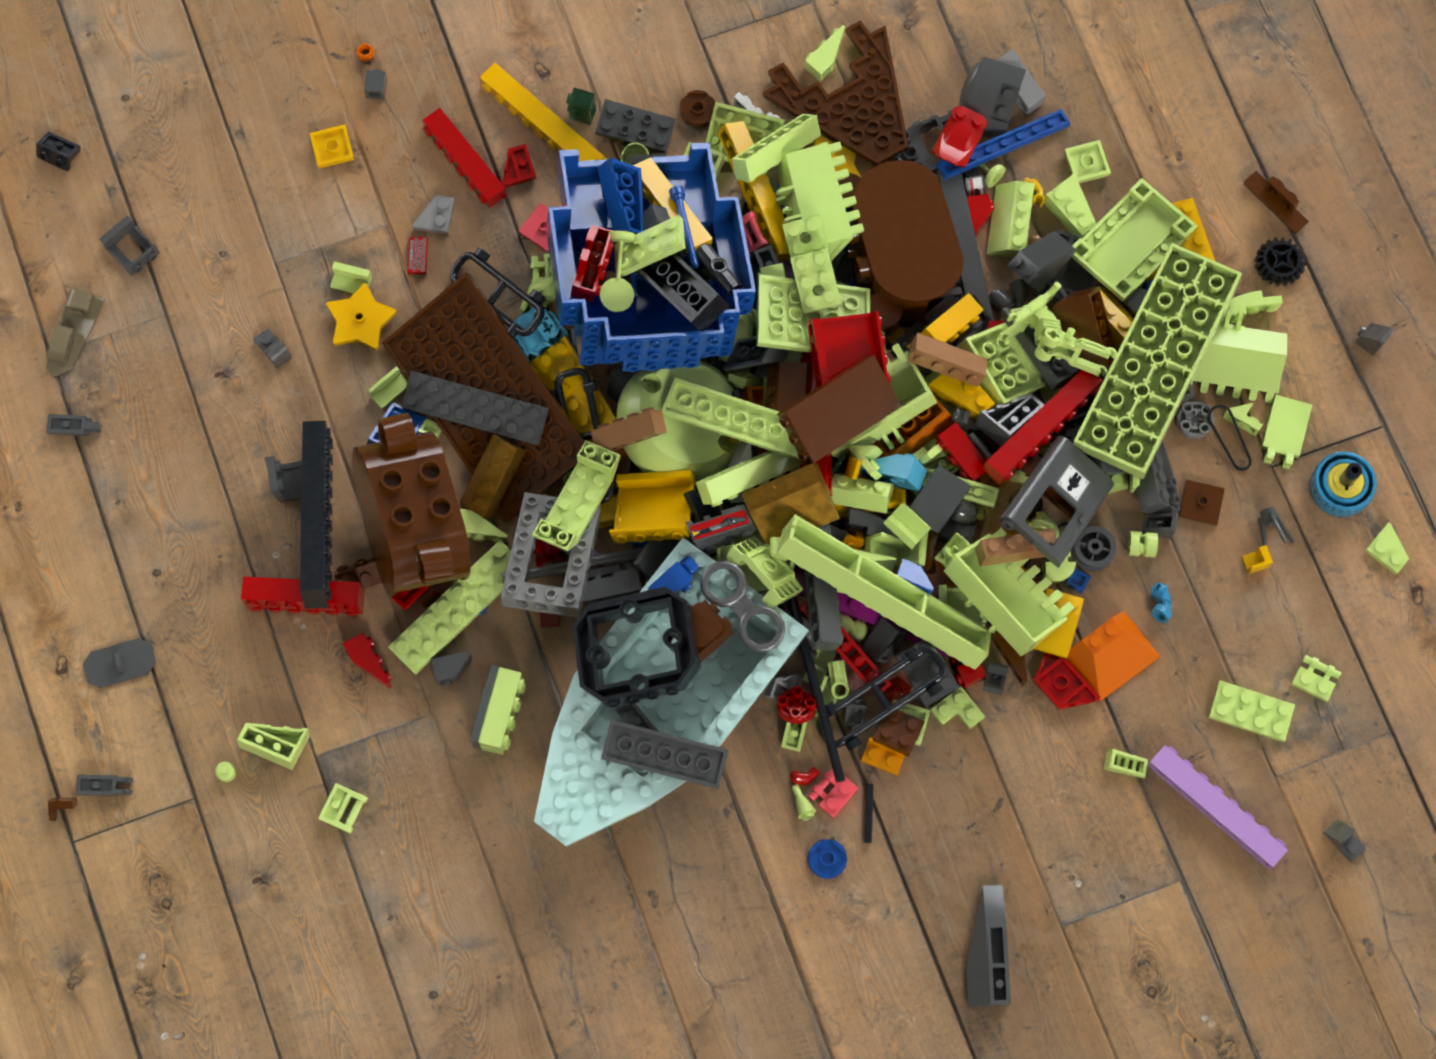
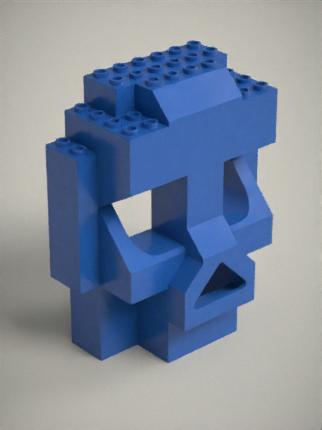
M692 143L689 155L652 157V160L673 187L682 186L684 188V202L713 238L711 247L719 257L727 261L728 268L742 284L741 289L732 290V294L728 296L717 282L711 281L709 283L730 306L706 331H699L638 271L622 277V279L631 284L634 290L633 303L622 312H613L605 308L600 301V294L599 296L595 295L593 303L570 296L583 248H585L586 237L591 225L612 231L613 229L597 169L606 160L579 161L578 149L559 150L557 176L562 206L548 207L546 232L560 325L567 326L574 325L579 365L612 364L618 362V366L622 371H654L656 369L693 368L699 366L700 358L709 356L724 357L732 354L739 316L752 312L756 289L739 198H719L710 143ZM643 198L644 212L650 206V203L647 199ZM596 240L592 253L602 256L606 242ZM613 248L606 271H612L616 274L615 252ZM686 253V257L682 258V260L691 267L689 255ZM697 258L699 264L698 268H702L708 271ZM582 283V287L591 289L589 285Z

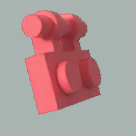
M833 769L823 775L824 778L821 782L812 788V792L808 797L815 801L819 796L822 802L818 806L834 819L859 788L846 777L845 781L836 783ZM830 783L834 787L828 794H826L823 790Z

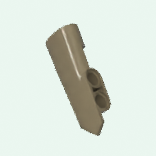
M70 289L60 324L55 327L47 354L49 361L46 368L53 377L73 369L105 302L104 298L94 297L90 292Z

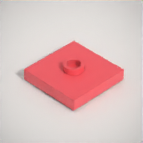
M540 203L520 228L519 234L549 253L546 232L548 208Z

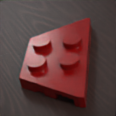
M1045 652L1033 682L1058 710L1098 702L1101 699L1066 658Z

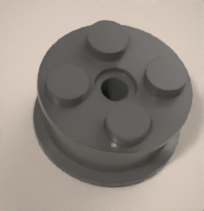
M1099 526L1086 527L1072 547V557L1076 564L1082 569L1092 572L1106 568L1116 553V541L1113 535L1105 528Z

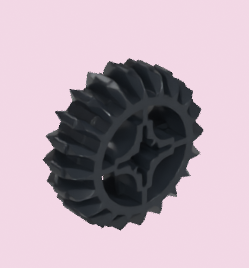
M1277 237L1273 241L1267 240L1266 244L1263 243L1256 253L1255 262L1257 264L1255 269H1260L1258 275H1264L1263 281L1269 279L1270 285L1276 282L1277 287L1280 286L1281 282L1284 287L1288 285V282L1293 284L1295 279L1299 280L1300 274H1303L1305 271L1303 267L1306 266V262L1303 260L1306 257L1301 254L1303 248L1297 249L1298 243L1293 245L1291 244V239L1286 242L1284 237L1280 241ZM1266 256L1269 258V261L1272 264L1271 268L1267 263ZM1289 256H1291V258L1293 259L1294 267L1292 266V263L1289 260Z

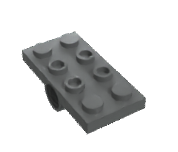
M605 99L595 135L620 141L624 147L631 143H640L648 150L667 153L676 119Z

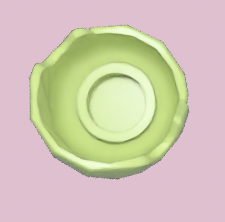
M631 143L622 151L620 161L630 164L629 156L649 155V152L644 145Z

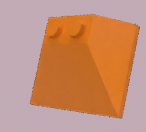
M1123 611L1110 618L1071 648L1067 661L1101 697L1100 702L1161 656L1126 612Z

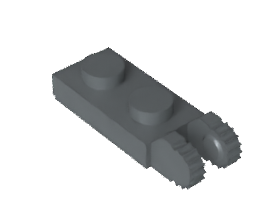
M77 775L76 795L130 796L132 795V790L117 789L118 783H133V778L118 777L117 775Z

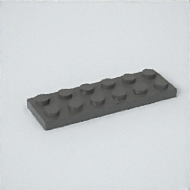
M611 720L601 759L719 789L728 749Z

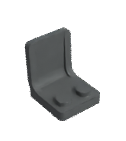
M274 456L265 457L270 490L274 497L280 503L301 499L302 461L280 464V461L276 460Z

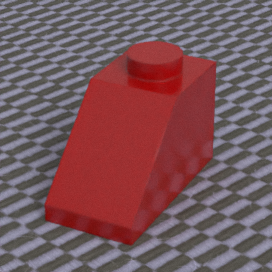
M989 194L967 197L975 237L990 219L992 211H994V202L990 200Z

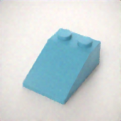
M905 453V455L895 454L874 460L879 465L880 469L878 471L882 475L877 481L892 483L894 486L918 492L921 491L927 470L916 459V456ZM861 465L860 472L867 479L875 480Z

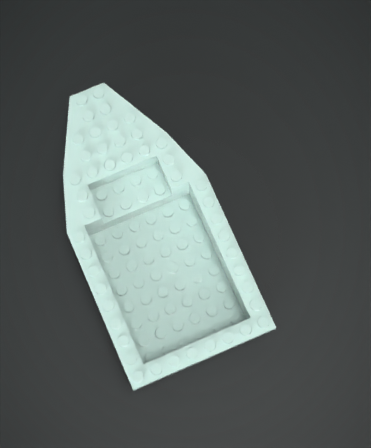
M682 538L640 592L648 591V587L674 563L680 562L686 556H691L698 564V571L692 575L693 587L684 594L682 592L679 596L688 601L691 606H694L696 603L706 600L701 592L700 580L707 567L716 561L685 538ZM721 569L711 575L708 587L715 597L721 599L729 598L738 591L739 579L727 569ZM747 585L745 594L755 606H767L761 600L763 596ZM717 606L720 610L718 615L721 618L725 616L732 623L730 628L734 634L700 663L701 668L684 691H679L678 694L672 696L661 695L654 700L642 699L636 703L659 732L720 747L809 632L807 628L777 606L773 607V609L784 620L785 634L781 643L768 652H756L747 648L742 643L738 634L740 619L729 606ZM635 608L630 609L628 614H632ZM668 609L646 613L638 623H629L625 618L615 622L599 643L611 657L610 664L602 669L604 685L631 680L637 674L649 676L677 670L675 653L663 642L664 632L671 628ZM758 614L748 621L746 633L753 642L765 644L772 641L776 636L777 624L770 616ZM673 638L671 644L676 643L677 640ZM598 654L595 660H599L602 654ZM578 670L572 678L552 733L534 823L566 847L648 808L687 782L601 759L610 721L625 722L614 708L605 706L580 687ZM645 683L640 684L638 690L643 689Z

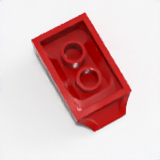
M963 106L954 107L931 153L955 166L965 168L988 124L985 117Z

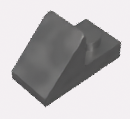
M1340 820L1335 821L1323 832L1350 863L1366 850L1365 846L1354 836L1356 831Z

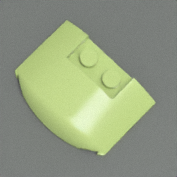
M715 102L705 143H710L711 149L724 153V161L729 162L717 134L724 124L744 121L753 144H756L784 126L785 120Z

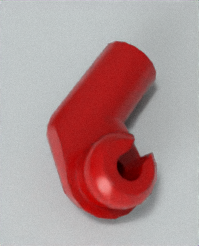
M814 766L807 773L794 770L790 773V779L795 784L808 785L820 772Z

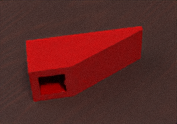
M363 632L343 643L355 666L386 687L391 688L389 681L392 678L387 670L383 671L381 667L383 661L379 653L374 654L372 648L375 645L370 636L366 638Z

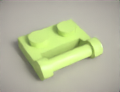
M335 783L318 819L351 834L353 831L352 826L363 803L366 804L368 798ZM351 798H354L356 802L346 823L343 824L340 822Z

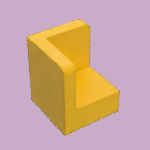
M1267 545L1259 547L1255 552L1242 556L1248 574L1270 568L1273 564Z

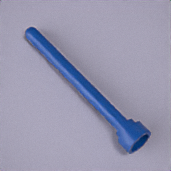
M674 186L669 189L670 199L676 203L678 215L683 218L684 238L691 267L696 269L699 264L683 203L685 197L684 188L682 186Z

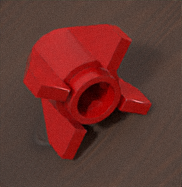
M538 538L536 539V548L533 551L536 555L537 567H542L546 562L554 560L566 561L565 554L560 548Z

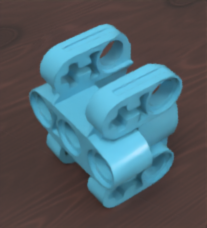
M532 307L529 312L521 315L514 322L523 329H527L535 319L537 310ZM544 308V318L533 334L526 337L520 335L513 336L527 358L529 354L532 355V360L564 336L568 338V331L564 328V325H560L559 317ZM559 331L562 332L561 338L556 337Z

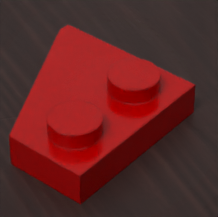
M523 144L509 148L504 167V176L501 182L503 186L507 188L537 179L527 145Z

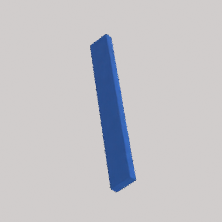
M1060 109L978 144L965 168L955 166L945 160L937 162L935 166L943 179L947 180L1065 129L1071 123L1063 110Z

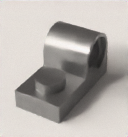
M269 328L254 338L255 343L276 369L292 358L284 344L276 338Z

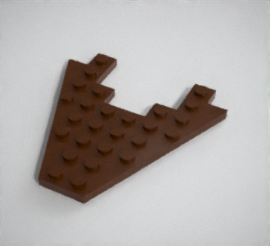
M860 20L845 28V33L863 56L849 64L850 70L857 79L827 94L819 81L802 89L783 62L768 70V75L775 86L764 91L763 97L796 118L801 114L817 115L821 133L836 142H841L842 146L877 166L908 150V140L886 27L883 26L870 33Z

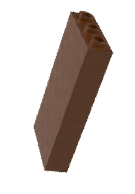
M873 355L863 358L783 409L777 415L781 426L785 428L789 435L790 443L795 446L800 461L804 465L817 462L901 407V404Z

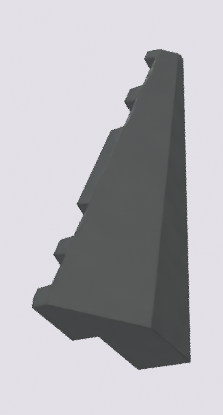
M1006 307L1002 309L1000 315L1007 326L1010 327L1014 321H1007L1010 312L1009 308ZM1028 326L1023 332L1015 335L1016 339L1052 392L1064 387L1081 369L1069 365L1068 361L1063 358L1058 360L1055 356H1052L1051 360L1047 362L1039 360L1035 356V350L1038 346L1035 345V329Z

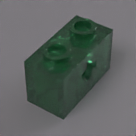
M574 87L566 100L570 119L591 125L597 110L595 93Z

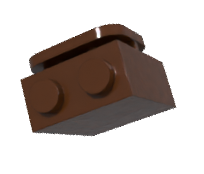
M706 600L692 606L700 663L734 634L730 628L732 623L725 616L721 618L718 615L720 610L714 603L709 604Z

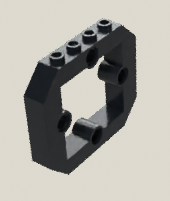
M667 587L589 603L572 626L580 687L609 708H617L623 703L635 704L642 699L654 700L665 694L669 696L676 695L679 691L686 689L701 668L693 608L688 601ZM635 608L632 614H628L630 609ZM668 609L671 628L664 632L663 642L675 653L677 670L649 676L637 674L631 680L604 685L602 669L610 664L611 657L599 645L597 624L623 618L629 623H638L646 613ZM679 637L676 643L671 644L673 638ZM598 654H602L599 660H595ZM645 683L644 688L638 690L639 685Z

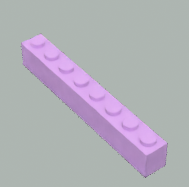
M1164 745L1147 765L1268 870H1271L1288 851L1282 840L1279 838L1275 839L1269 834L1270 831L1267 827L1257 824L1254 821L1255 818L1249 812H1243L1235 800L1232 798L1228 799L1223 795L1224 791L1220 787L1209 783L1208 777L1201 772L1195 771L1193 765L1188 760H1182L1173 747Z

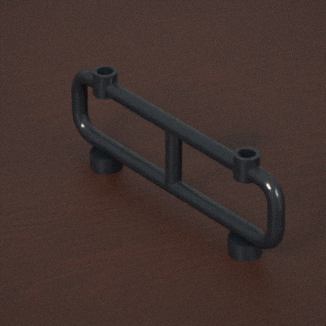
M480 247L477 248L475 253L466 252L462 254L451 269V281L455 282L458 279L459 270L468 259H471L500 282L489 297L488 302L502 322L509 327L507 331L515 337L517 335L526 337L533 334L544 318L545 310L542 303L546 297L535 289L528 294L487 263L491 255ZM506 287L537 310L535 319L527 329H523L494 306V303Z
M581 367L559 373L555 379V389L550 391L568 415L562 382L565 378L581 375L593 429H598L600 421L594 397V391L598 390L596 381L591 380L589 373ZM591 431L581 434L585 440L592 439ZM616 474L600 504H604L612 498L614 493L613 484L617 483Z
M923 646L917 650L913 647L904 653L906 656L904 659L838 703L834 704L833 701L828 703L826 709L828 717H831L872 690L884 708L883 711L839 740H835L837 748L845 745L850 752L862 744L858 737L859 735L926 691L930 697L941 692L944 688L940 682L947 674V665L939 652L931 646ZM924 654H930L939 666V673L891 705L878 685ZM818 717L816 720V729L821 738L823 739V741L825 742Z

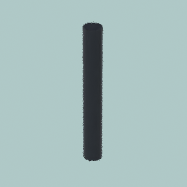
M866 784L864 843L868 844L872 843L874 784Z

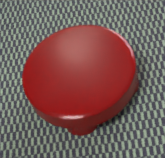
M795 686L791 690L783 692L777 698L776 710L784 721L792 724H801L809 721L814 716L816 700L810 693L804 691L802 687Z

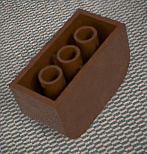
M1099 286L1070 293L1053 306L1051 312L1055 315L1056 319L1060 320L1062 331L1067 332L1068 328H1074L1075 333L1073 337L1077 339L1085 338L1116 350ZM1083 349L1078 356L1095 364L1103 365L1106 368L1111 366L1114 361L1111 355L1106 359Z

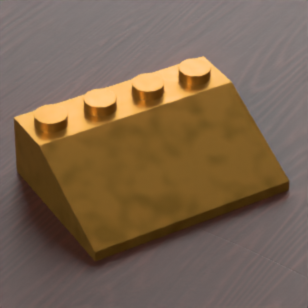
M812 463L742 494L755 525L765 543L769 545L771 537H781L783 528L795 514L817 528L840 519L818 464Z

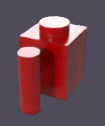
M950 657L953 664L961 662L954 657ZM962 662L961 666L957 667L956 674H954L958 685L962 684L964 689L985 680L987 676L981 664L974 670Z

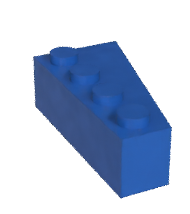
M609 158L599 165L597 169L613 231H627L636 235L644 231L641 168Z

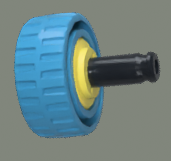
M1339 451L1329 454L1318 463L1311 475L1309 489L1315 504L1322 511L1335 517L1354 516L1366 508L1376 493L1377 477L1373 467L1362 456L1348 451Z

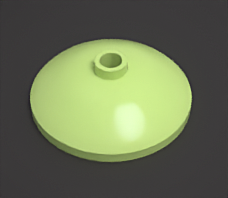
M553 276L543 278L538 282L535 281L528 287V294L535 289L546 297L542 303L544 308L556 299ZM524 300L520 307L521 315L529 312L532 308Z

